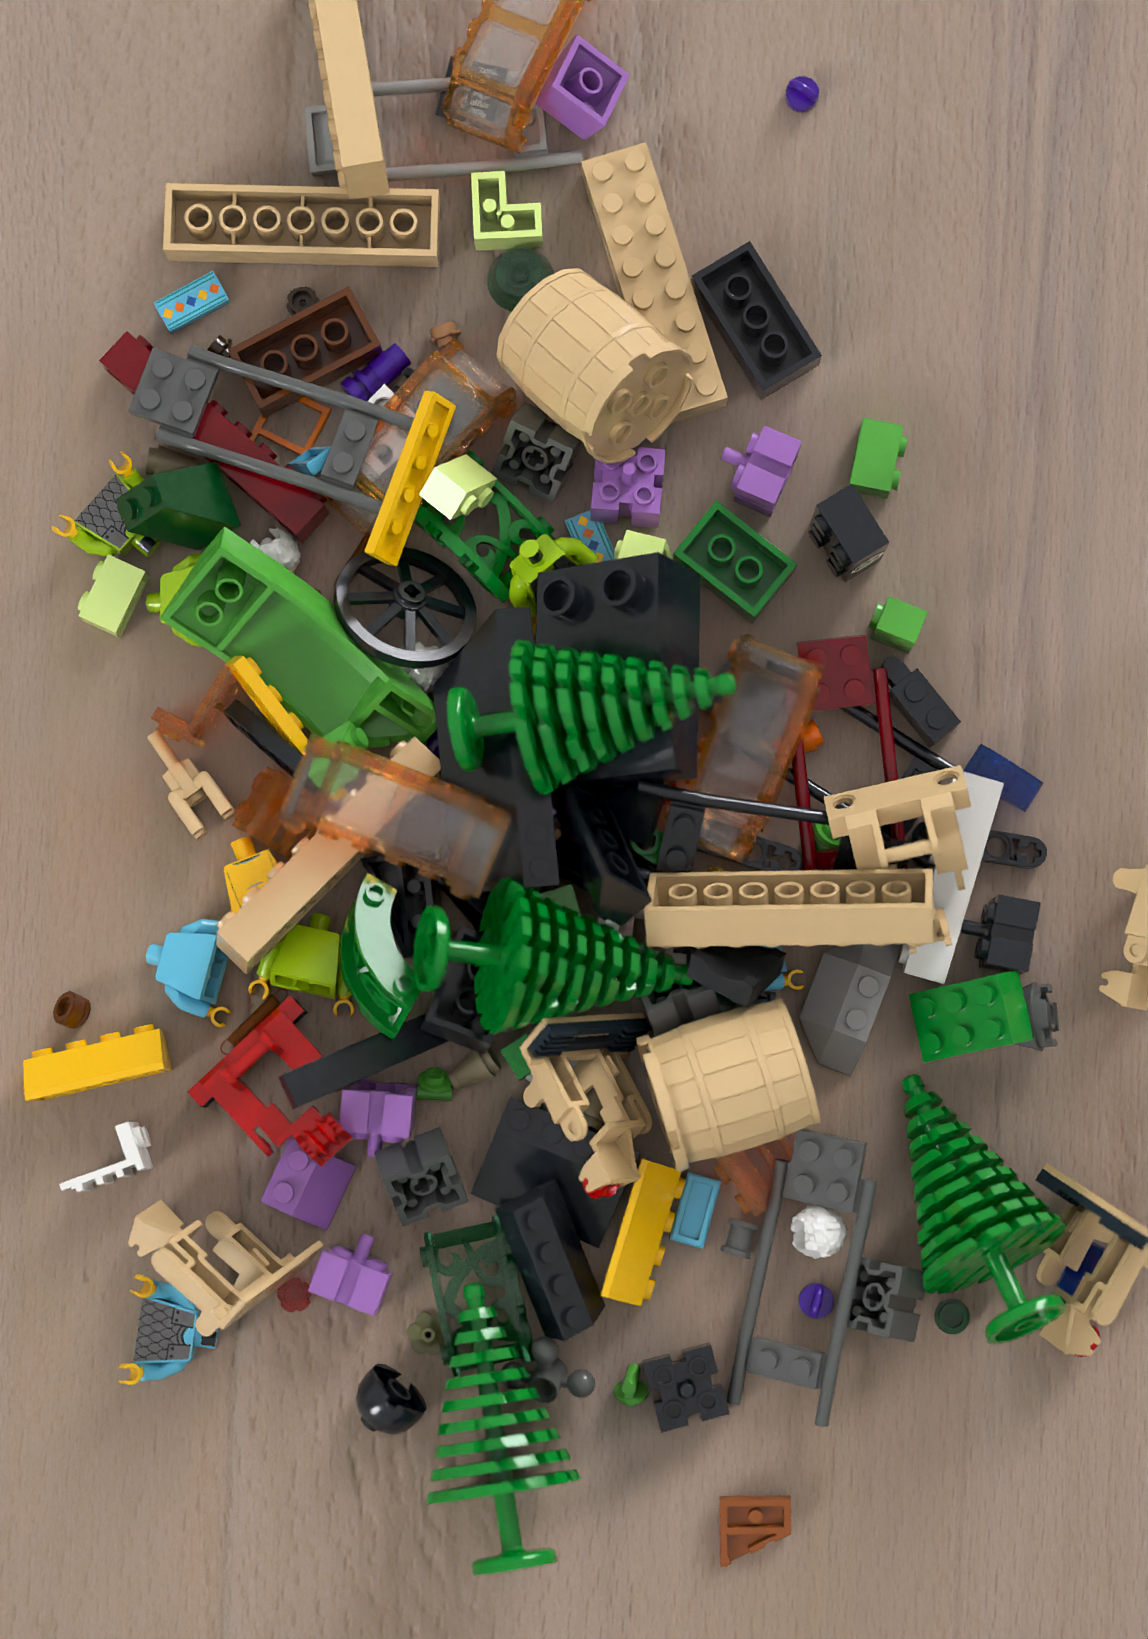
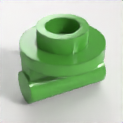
M815 823L813 825L815 849L817 851L837 849L840 837L832 838L830 825Z
M432 1067L420 1073L417 1078V1099L452 1101L453 1088L447 1075L448 1072L438 1067Z
M628 1365L624 1381L619 1382L614 1387V1397L627 1406H636L645 1401L649 1396V1387L645 1383L638 1381L641 1373L639 1365Z

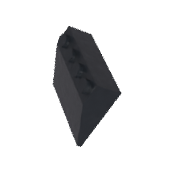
M510 1097L470 1194L501 1206L551 1179H556L579 1240L599 1248L625 1186L619 1188L611 1197L592 1198L588 1196L582 1182L579 1180V1175L584 1164L595 1153L589 1142L597 1133L587 1129L584 1139L571 1141L565 1136L561 1125L554 1123L550 1113L536 1107L530 1108L524 1102ZM634 1149V1155H635V1161H636V1159H637L638 1154H639L640 1151H637V1150Z

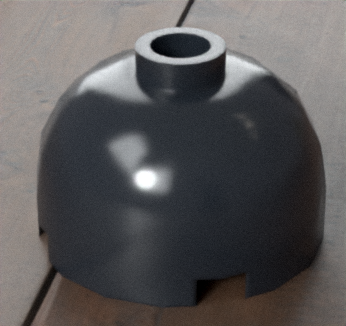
M376 1364L363 1377L358 1386L356 1402L358 1410L362 1415L360 1419L369 1430L374 1432L378 1430L382 1433L397 1435L414 1426L424 1415L423 1413L427 1410L424 1398L412 1383L407 1390L396 1379L402 1374L384 1364Z

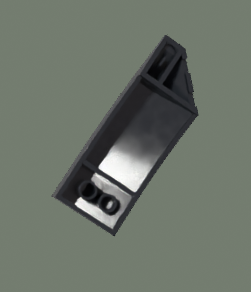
M530 606L494 610L433 684L453 894L492 891L502 878H510L526 888L560 885L551 792L546 795L544 793L540 794L534 787L524 764L516 731L484 736V758L481 766L474 771L465 772L460 767L455 756L448 727L447 700L449 691L452 688H467L476 701L480 716L514 710L510 695V683H513L509 673L510 659H512L511 651L512 647L516 646L515 642L518 640L531 641L534 644Z

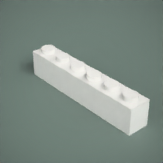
M964 771L963 774L972 807L955 811L968 865L967 870H962L965 889L958 890L954 871L937 875L933 854L930 853L928 863L933 864L935 908H944L952 945L946 946L945 941L930 943L916 947L917 953L911 954L909 944H903L898 963L903 964L902 970L904 973L945 984L1004 785L1002 782ZM952 778L951 783L955 782L956 779Z

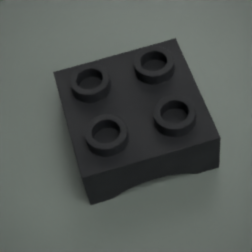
M759 945L739 948L709 946L697 949L692 954L686 976L699 982L702 986L720 993L731 1001L748 1008L780 976L786 953L777 948H766Z

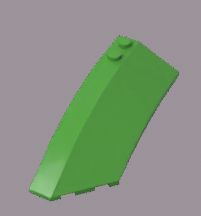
M223 527L204 550L161 615L160 619L212 652L226 663L234 656H244L246 659L248 657L252 658L262 671V674L259 676L267 686L271 684L282 696L283 701L280 704L288 712H293L302 724L318 739L347 721H351L356 728H360L365 732L369 740L367 748L390 746L391 742L411 740L414 736L423 743L437 729L435 703L402 667L381 661L361 649L348 636L339 623L333 603L286 567L226 527Z

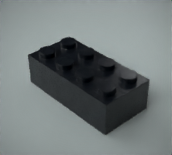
M750 241L691 276V284L696 297L761 400L819 366L822 357L821 353Z

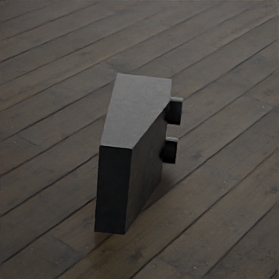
M660 552L538 573L537 648H539L538 644L543 643L553 645L557 651L561 650V647L577 650L579 656H581V653H585L584 650L596 652L602 659L607 654L619 655L624 664H626L627 658H636L644 662L647 671H650L648 667L650 661L663 662L664 667L667 668L670 680L671 673H673L671 668L675 664L686 667L691 682H694V670L699 668L700 575ZM694 698V713L684 720H681V717L679 718L675 706V723L673 727L663 732L661 725L658 726L656 722V732L653 738L641 742L636 735L635 747L624 753L618 749L616 756L613 757L614 759L606 763L598 760L595 769L587 773H580L579 770V775L572 781L590 792L638 786L640 779L665 783L697 778L698 699Z

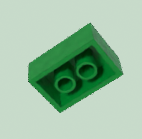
M717 500L673 553V560L700 575V583L752 624L792 576L797 567L796 562Z
M1019 971L995 974L908 994L923 1063L1034 1040Z

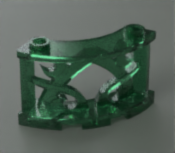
M497 1215L492 1216V1221L432 1235L430 1231L423 1233L425 1246L419 1247L423 1268L429 1267L437 1311L445 1344L440 1345L444 1366L450 1365L452 1356L462 1355L459 1351V1346L455 1345L457 1334L471 1331L470 1322H461L460 1324L463 1326L452 1332L448 1313L458 1322L459 1312L464 1310L457 1305L455 1299L462 1283L472 1269H474L475 1274L481 1281L493 1287H505L507 1294L496 1299L490 1307L494 1306L495 1311L497 1309H504L509 1315L508 1320L505 1322L497 1319V1326L503 1327L508 1337L495 1340L514 1343L492 1347V1340H490L491 1350L514 1347L519 1357L493 1361V1363L498 1364L522 1358L523 1363L534 1361L531 1356V1346L534 1342L524 1297L521 1295L517 1265ZM495 1237V1239L473 1251L470 1242ZM463 1244L468 1256L464 1262L461 1256L455 1252H450L453 1256V1263L446 1266L441 1262L439 1249ZM484 1259L486 1268L489 1263H496L498 1265L497 1275L493 1277L487 1276L479 1263ZM440 1274L448 1277L452 1276L445 1294ZM493 1318L487 1319L488 1328H495L492 1326ZM476 1364L451 1368L453 1376H461V1371L475 1369Z

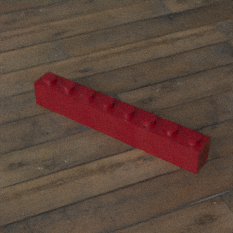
M126 331L99 362L110 375L135 395L154 347L141 335L134 338ZM213 399L210 403H207L193 439L280 466L274 461L277 455L262 442L257 446L249 439L253 434L242 423L237 421L233 425L225 418L228 412L217 401ZM204 457L210 463L217 462L222 474L301 543L330 514L324 505L327 499L320 493ZM288 464L284 467V468H287V469H290V470L295 471V470H294L291 466H289Z

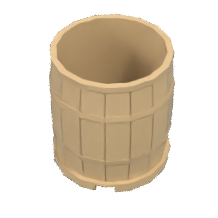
M579 268L562 269L544 278L526 293L508 316L498 339L496 357L501 370L508 374L522 389L523 393L543 412L563 427L565 431L581 440L585 445L586 451L591 456L605 464L623 462L636 455V452L632 448L638 446L645 439L653 443L664 433L679 414L691 391L693 378L688 374L689 365H693L691 355L676 344L669 342L658 328L653 326L619 295L598 283L591 275Z
M782 998L752 1005L748 1008L744 1006L685 1025L683 1024L676 1029L651 1039L648 1034L636 1038L641 1062L645 1063L649 1076L646 1080L669 1153H673L675 1162L673 1164L676 1172L688 1169V1163L714 1157H723L750 1149L776 1139H781L810 1125L820 1123L819 1109L810 1074L795 1028Z

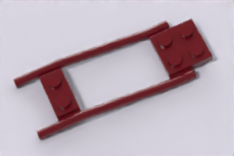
M866 634L796 642L800 677L783 678L797 807L811 809L800 715L802 711L809 712L873 705L876 703L885 783L898 780L887 667L870 669ZM798 821L803 870H832L837 849L816 851L813 823ZM903 821L890 824L892 839L905 841Z

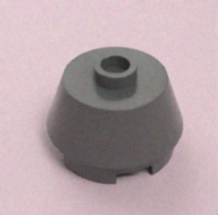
M1033 982L1022 987L1034 1040L1015 1043V1045L1043 1051L1044 1047H1056L1057 1041L1052 1038V1032L1059 1031L1057 1003L1049 1001L1047 994L1052 993L1053 988L1051 984L1038 985L1037 982Z

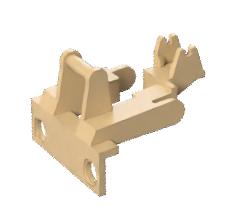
M961 765L824 797L832 838L849 835L857 870L898 869L897 863L891 865L888 863L932 853L937 875L954 871L958 890L965 889L962 870H967L968 865L955 810L972 806ZM946 778L956 779V781L951 784H938L939 781ZM842 802L853 803L851 806L844 809L834 808L836 805ZM924 816L928 840L885 849L880 826ZM934 904L933 943L945 941L946 946L952 945L944 908L936 909ZM909 945L910 953H917L916 947L922 945Z
M1146 865L1145 869L1120 868L1113 875V883L1116 888L1137 894L1124 933L1128 934L1124 946V955L1133 965L1131 973L1118 970L1103 972L1101 977L1108 980V985L1099 986L1100 992L1117 1001L1121 1006L1145 1011L1148 1010V865Z
M159 1200L133 1219L134 1224L128 1241L130 1247L136 1244L139 1246L137 1251L139 1257L160 1248L152 1255L151 1262L154 1269L202 1311L195 1322L197 1331L205 1337L213 1334L218 1328L224 1330L299 1274L324 1246L320 1241H317L296 1258L289 1253L280 1260L241 1222L236 1225L223 1212L214 1211L207 1216L205 1225L209 1233L219 1241L212 1251L239 1273L234 1286H232L205 1260L208 1254L191 1239L203 1224L197 1220L182 1230L181 1227L184 1223L162 1200Z

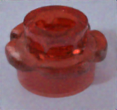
M293 1277L282 1285L277 1291V1297L281 1301L282 1308L289 1312L306 1309L310 1304L309 1297L312 1295L311 1292H308L310 1285L307 1282H301V1279ZM292 1292H297L298 1297L293 1298L291 1295Z

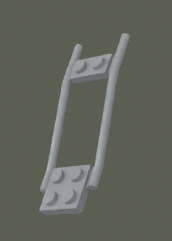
M550 67L512 72L507 75L504 87H508L515 158L386 168L388 182L468 176L474 172H519L578 164L584 161L582 149L549 153L545 111L531 100L544 74ZM463 76L371 84L373 96L380 97L464 90L486 84L490 79L481 76ZM324 104L304 107L310 173L313 177L336 174L334 150L329 132L326 106Z

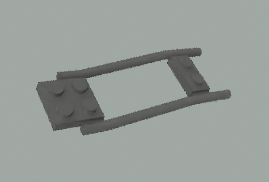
M194 345L190 346L187 359L153 348L128 410L131 415L160 425L155 436L157 441L299 486L379 514L383 501L355 492L353 489L375 436L379 420L410 431L414 420L410 416L357 397L224 357ZM219 370L346 408L323 466L320 479L193 439L218 378Z
M803 1128L796 1131L791 1162L785 1159H775L770 1193L737 1340L727 1403L740 1405L746 1371H748L750 1374L815 1390L820 1389L814 1424L828 1427L841 1352L877 1184L876 1180L861 1178L867 1142ZM783 1196L788 1199L827 1208L857 1213L827 1354L776 1340L752 1336Z

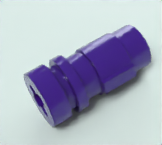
M394 343L369 361L367 366L361 371L356 369L353 372L354 376L352 378L350 376L346 377L340 382V386L346 394L368 401L384 384L388 386L411 365V362L402 349Z

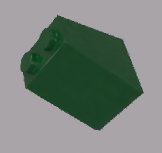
M217 462L153 474L115 499L120 516L128 532L195 550H203L208 547L223 527L234 531L242 526Z

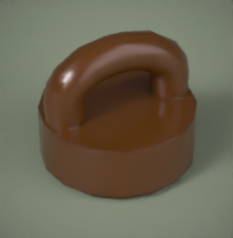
M71 991L65 992L59 997L54 1006V1020L65 1027L76 1029L88 1019L91 1004L83 996Z

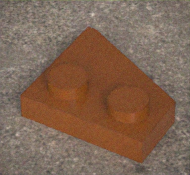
M790 1495L720 1496V1567H726L732 1564L731 1561L749 1552L752 1554L764 1548L767 1543L771 1541L776 1542L791 1534Z

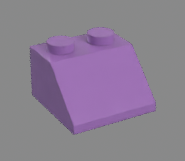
M576 35L544 74L531 101L580 138L586 140L605 127L630 75L579 35Z
M291 1137L260 1202L327 1230L357 1166L333 1156L321 1167L298 1145L296 1139Z

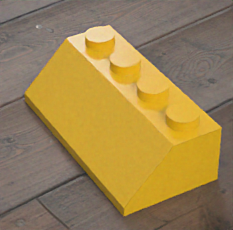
M148 1024L133 1028L134 1034L121 1037L120 1032H114L99 1036L100 1042L87 1045L86 1040H79L65 1044V1051L53 1053L52 1048H45L31 1052L32 1058L23 1060L25 1100L39 1102L173 1070L164 1029H155L154 1024Z
M642 1158L637 1169L641 1178L633 1182L600 1292L603 1297L637 1306L642 1305L643 1299L650 1301L655 1285V1280L649 1279L653 1265L660 1267L666 1248L660 1245L663 1231L667 1233L671 1231L676 1214L670 1211L673 1198H681L686 1179L680 1178L681 1171L676 1172L674 1168Z

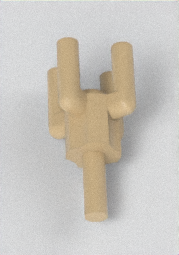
M159 730L154 731L147 737L168 768V771L162 775V779L171 790L168 795V801L196 840L205 836L208 831L191 807L201 803L207 796L225 820L236 814V811L208 772H200L191 758L180 762Z

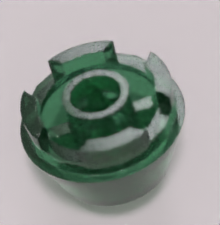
M514 247L499 254L492 262L487 275L488 290L493 300L500 307L512 312L526 293L541 280L554 274V271L548 259L540 252L528 247Z

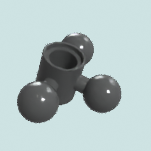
M544 1336L537 1338L532 1343L531 1356L538 1364L534 1371H527L530 1377L504 1381L502 1384L508 1389L516 1390L523 1387L525 1383H528L527 1388L535 1387L540 1398H534L536 1401L550 1403L556 1399L561 1387L568 1388L569 1392L578 1398L589 1396L595 1388V1379L589 1371L584 1369L575 1370L567 1376L568 1370L565 1363L557 1358L559 1353L557 1343L552 1338ZM511 1361L506 1363L501 1370L525 1366L520 1362Z

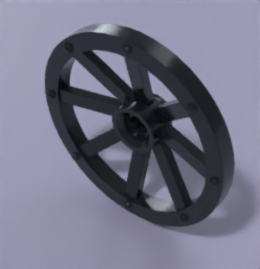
M404 547L397 564L400 583L371 567L383 562L364 551L354 556L344 566L334 589L333 602L336 616L348 636L361 649L373 657L400 667L431 668L443 665L456 658L470 641L477 621L474 598L463 579L438 558L417 549ZM409 565L420 568L434 577L419 584L412 580ZM358 573L388 590L382 592L348 593L349 584ZM446 585L456 598L459 606L427 596L426 594ZM389 604V608L366 628L359 623L350 606ZM428 609L462 619L461 631L454 640ZM395 617L404 620V650L388 645L374 637ZM418 617L443 647L430 651H415L416 619Z

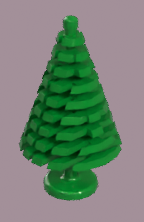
M518 640L515 642L516 646L512 647V659H510L509 668L513 682L510 683V695L514 710L480 716L472 693L465 687L452 688L449 691L447 700L448 727L455 756L460 767L465 772L474 771L481 766L484 758V736L516 731L524 764L531 781L540 794L544 793L546 795L558 788L557 785L560 784V781L564 785L576 779V776L579 775V770L580 773H587L595 769L598 760L606 763L614 759L613 757L616 756L618 749L624 753L635 747L636 735L641 742L653 738L656 732V722L658 726L661 725L663 732L673 727L675 723V706L679 718L681 717V720H684L694 713V698L698 699L700 708L704 710L713 705L715 695L726 696L734 694L737 684L734 675L731 673L720 674L718 677L711 678L707 669L695 668L694 682H691L687 668L674 664L671 668L673 673H671L670 680L667 668L664 667L663 662L650 661L648 666L650 671H647L644 662L636 658H627L626 664H624L619 655L607 654L602 659L596 652L584 650L585 653H581V656H579L578 651L571 648L561 647V650L557 651L553 645L543 643L538 644L539 648H537L531 641Z
M510 878L500 879L490 893L479 928V932L484 931L478 943L450 940L448 917L444 909L434 906H427L423 911L415 937L413 968L415 984L419 991L434 992L442 983L448 962L475 964V967L480 966L474 977L475 994H478L475 1002L477 1014L483 1013L479 1021L484 1030H490L488 1034L504 1032L514 1026L513 1029L525 1027L529 1022L537 1023L545 1018L564 1017L571 1012L580 1013L588 1011L594 1003H596L594 1008L608 1006L615 1000H619V1002L630 1000L633 995L635 998L648 996L653 989L657 993L668 991L674 982L682 985H691L694 980L686 976L689 964L679 963L678 965H673L675 960L672 955L663 951L656 954L652 947H647L646 943L640 942L637 944L635 938L621 935L607 924H597V920L588 915L578 917L579 912L560 905L548 896L544 900L539 892L531 888L522 887L521 884Z
M919 1075L907 1076L901 1082V1086L909 1097V1100L904 1104L905 1118L910 1119L915 1115L906 1125L907 1138L913 1140L909 1145L910 1160L915 1161L910 1170L911 1179H914L916 1184L913 1190L914 1203L919 1202L917 1207V1223L919 1227L922 1224L924 1226L918 1232V1243L922 1248L920 1257L921 1267L925 1270L922 1276L923 1289L925 1288V1292L930 1294L938 1291V1294L950 1293L952 1290L959 1291L969 1288L977 1281L978 1284L994 1279L1008 1310L995 1317L986 1326L985 1337L987 1342L992 1345L1019 1339L1045 1327L1065 1312L1067 1306L1064 1300L1054 1294L1027 1300L1013 1269L1031 1260L1064 1234L1067 1227L1064 1224L1065 1222L1058 1215L1050 1214L1048 1211L1050 1207L1039 1197L1037 1199L1032 1197L1035 1193L1025 1182L1022 1184L1019 1181L1018 1175L1011 1167L1003 1166L1004 1160L997 1153L988 1151L989 1146L979 1136L970 1135L969 1131L972 1128L966 1122H955L958 1115L946 1106L939 1107L943 1099L934 1091L925 1092L924 1083Z
M472 1282L463 1287L464 1300L467 1302L468 1310L460 1311L458 1323L470 1322L471 1331L458 1333L455 1345L473 1343L474 1353L452 1356L449 1368L476 1364L477 1374L447 1379L446 1390L478 1386L480 1396L443 1402L442 1413L481 1407L483 1418L440 1424L438 1436L485 1429L486 1439L435 1447L434 1459L488 1451L489 1460L433 1469L430 1481L490 1473L491 1481L429 1492L426 1504L445 1503L494 1495L501 1552L498 1555L483 1557L473 1561V1575H484L558 1562L556 1552L552 1548L526 1550L523 1547L515 1492L581 1480L576 1469L512 1478V1469L569 1460L571 1457L567 1449L508 1457V1447L560 1439L561 1437L556 1428L505 1436L504 1425L547 1419L550 1416L545 1408L502 1414L501 1404L540 1398L535 1387L499 1393L498 1382L523 1379L530 1376L525 1367L500 1371L494 1370L493 1361L516 1358L519 1355L514 1347L491 1350L490 1340L508 1336L503 1327L488 1328L487 1319L498 1317L494 1306L485 1307L483 1284Z

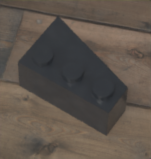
M422 850L360 858L368 874L373 875L397 890L391 907L390 925L404 958L413 959L415 937L423 911L427 906L442 908L440 887L435 882L432 873L433 865L437 860L436 852Z

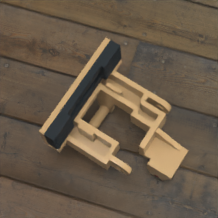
M643 1013L545 1018L519 1047L533 1075L531 1083L523 1094L525 1104L531 1108L539 1107L542 1103H546L554 1123L561 1125L565 1136L569 1140L579 1141L585 1138L587 1122L582 1113L590 1105L585 1094L592 1088L597 1093L603 1106L600 1114L605 1125L589 1142L595 1153L584 1164L579 1175V1180L582 1182L585 1192L592 1198L611 1197L619 1188L641 1178L636 1168L632 1140L637 1135L646 1134L650 1131L652 1117L622 1059L627 1058L631 1054L630 1051L635 1049L637 1037L647 1035V1031L652 1030ZM578 1060V1062L572 1070L568 1061Z
M1046 1162L1035 1180L1068 1201L1069 1204L1061 1216V1219L1067 1226L1065 1232L1049 1248L1043 1251L1046 1255L1037 1269V1280L1045 1286H1052L1060 1279L1066 1266L1077 1272L1094 1239L1108 1243V1246L1093 1273H1085L1073 1296L1055 1285L1052 1292L1065 1300L1067 1307L1060 1317L1043 1327L1039 1335L1067 1355L1074 1354L1078 1357L1092 1356L1097 1345L1101 1343L1099 1330L1094 1325H1090L1089 1322L1093 1319L1102 1326L1112 1323L1142 1266L1148 1268V1228Z

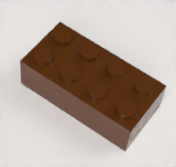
M349 286L228 349L231 358L322 387L366 365L383 352L379 340ZM241 376L263 418L305 397L295 392Z

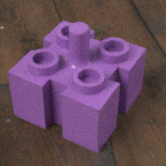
M764 425L760 435L755 432L753 433L745 455L726 447L721 459L738 466L731 486V490L735 491L733 502L771 518L798 457L802 441Z
M638 447L637 455L623 462L605 464L595 459L590 521L618 524V516L632 518L631 526L658 528L666 449Z
M362 1079L342 1089L339 1123L353 1137L352 1139H367L369 1133L367 1154L370 1157H375L374 1152L382 1149L383 1141L399 1143L403 1142V1138L410 1137L415 1121L418 1084L376 1082V1080Z
M362 1233L355 1251L339 1245L322 1251L308 1292L375 1316L380 1311L393 1272L386 1270L388 1267L387 1263L371 1257L368 1258L374 1237Z

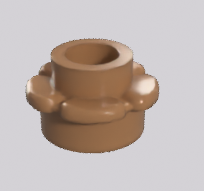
M455 321L442 323L430 329L432 339L429 341L431 344L438 343L440 349L458 343L457 336L462 331L457 328Z

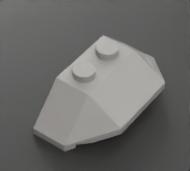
M852 944L849 946H839L823 953L799 1017L818 1064L849 1076L852 1075L867 1042L890 981L900 946L895 944L884 946Z

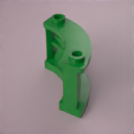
M456 447L452 451L454 456L449 461L466 453ZM470 450L467 453L482 467L485 465L473 451ZM498 480L491 489L494 491V494L488 503L496 505L498 511L499 540L488 535H476L463 542L459 536L464 528V514L458 516L454 524L448 525L443 521L445 515L422 498L413 521L415 525L426 532L443 548L447 546L452 553L460 558L458 562L474 577L483 589L502 603L509 598L510 581L513 575L511 569H509L500 579L499 576L506 564L507 557L514 560L519 556L510 548V543L521 546L525 542L519 537L520 531L528 530L536 539L543 534H548L555 540L551 535L555 530L549 522L541 516L536 518ZM509 508L512 509L520 519H517L511 523ZM480 544H488L497 550L495 554L493 550L488 548V555L482 557L478 555L476 549Z
M366 874L360 886L356 902L353 901L341 929L339 941L340 968L348 993L351 992L360 1006V1012L380 1032L394 1040L421 991L418 990L415 984L414 970L399 953L391 932L390 913L397 890L373 875Z

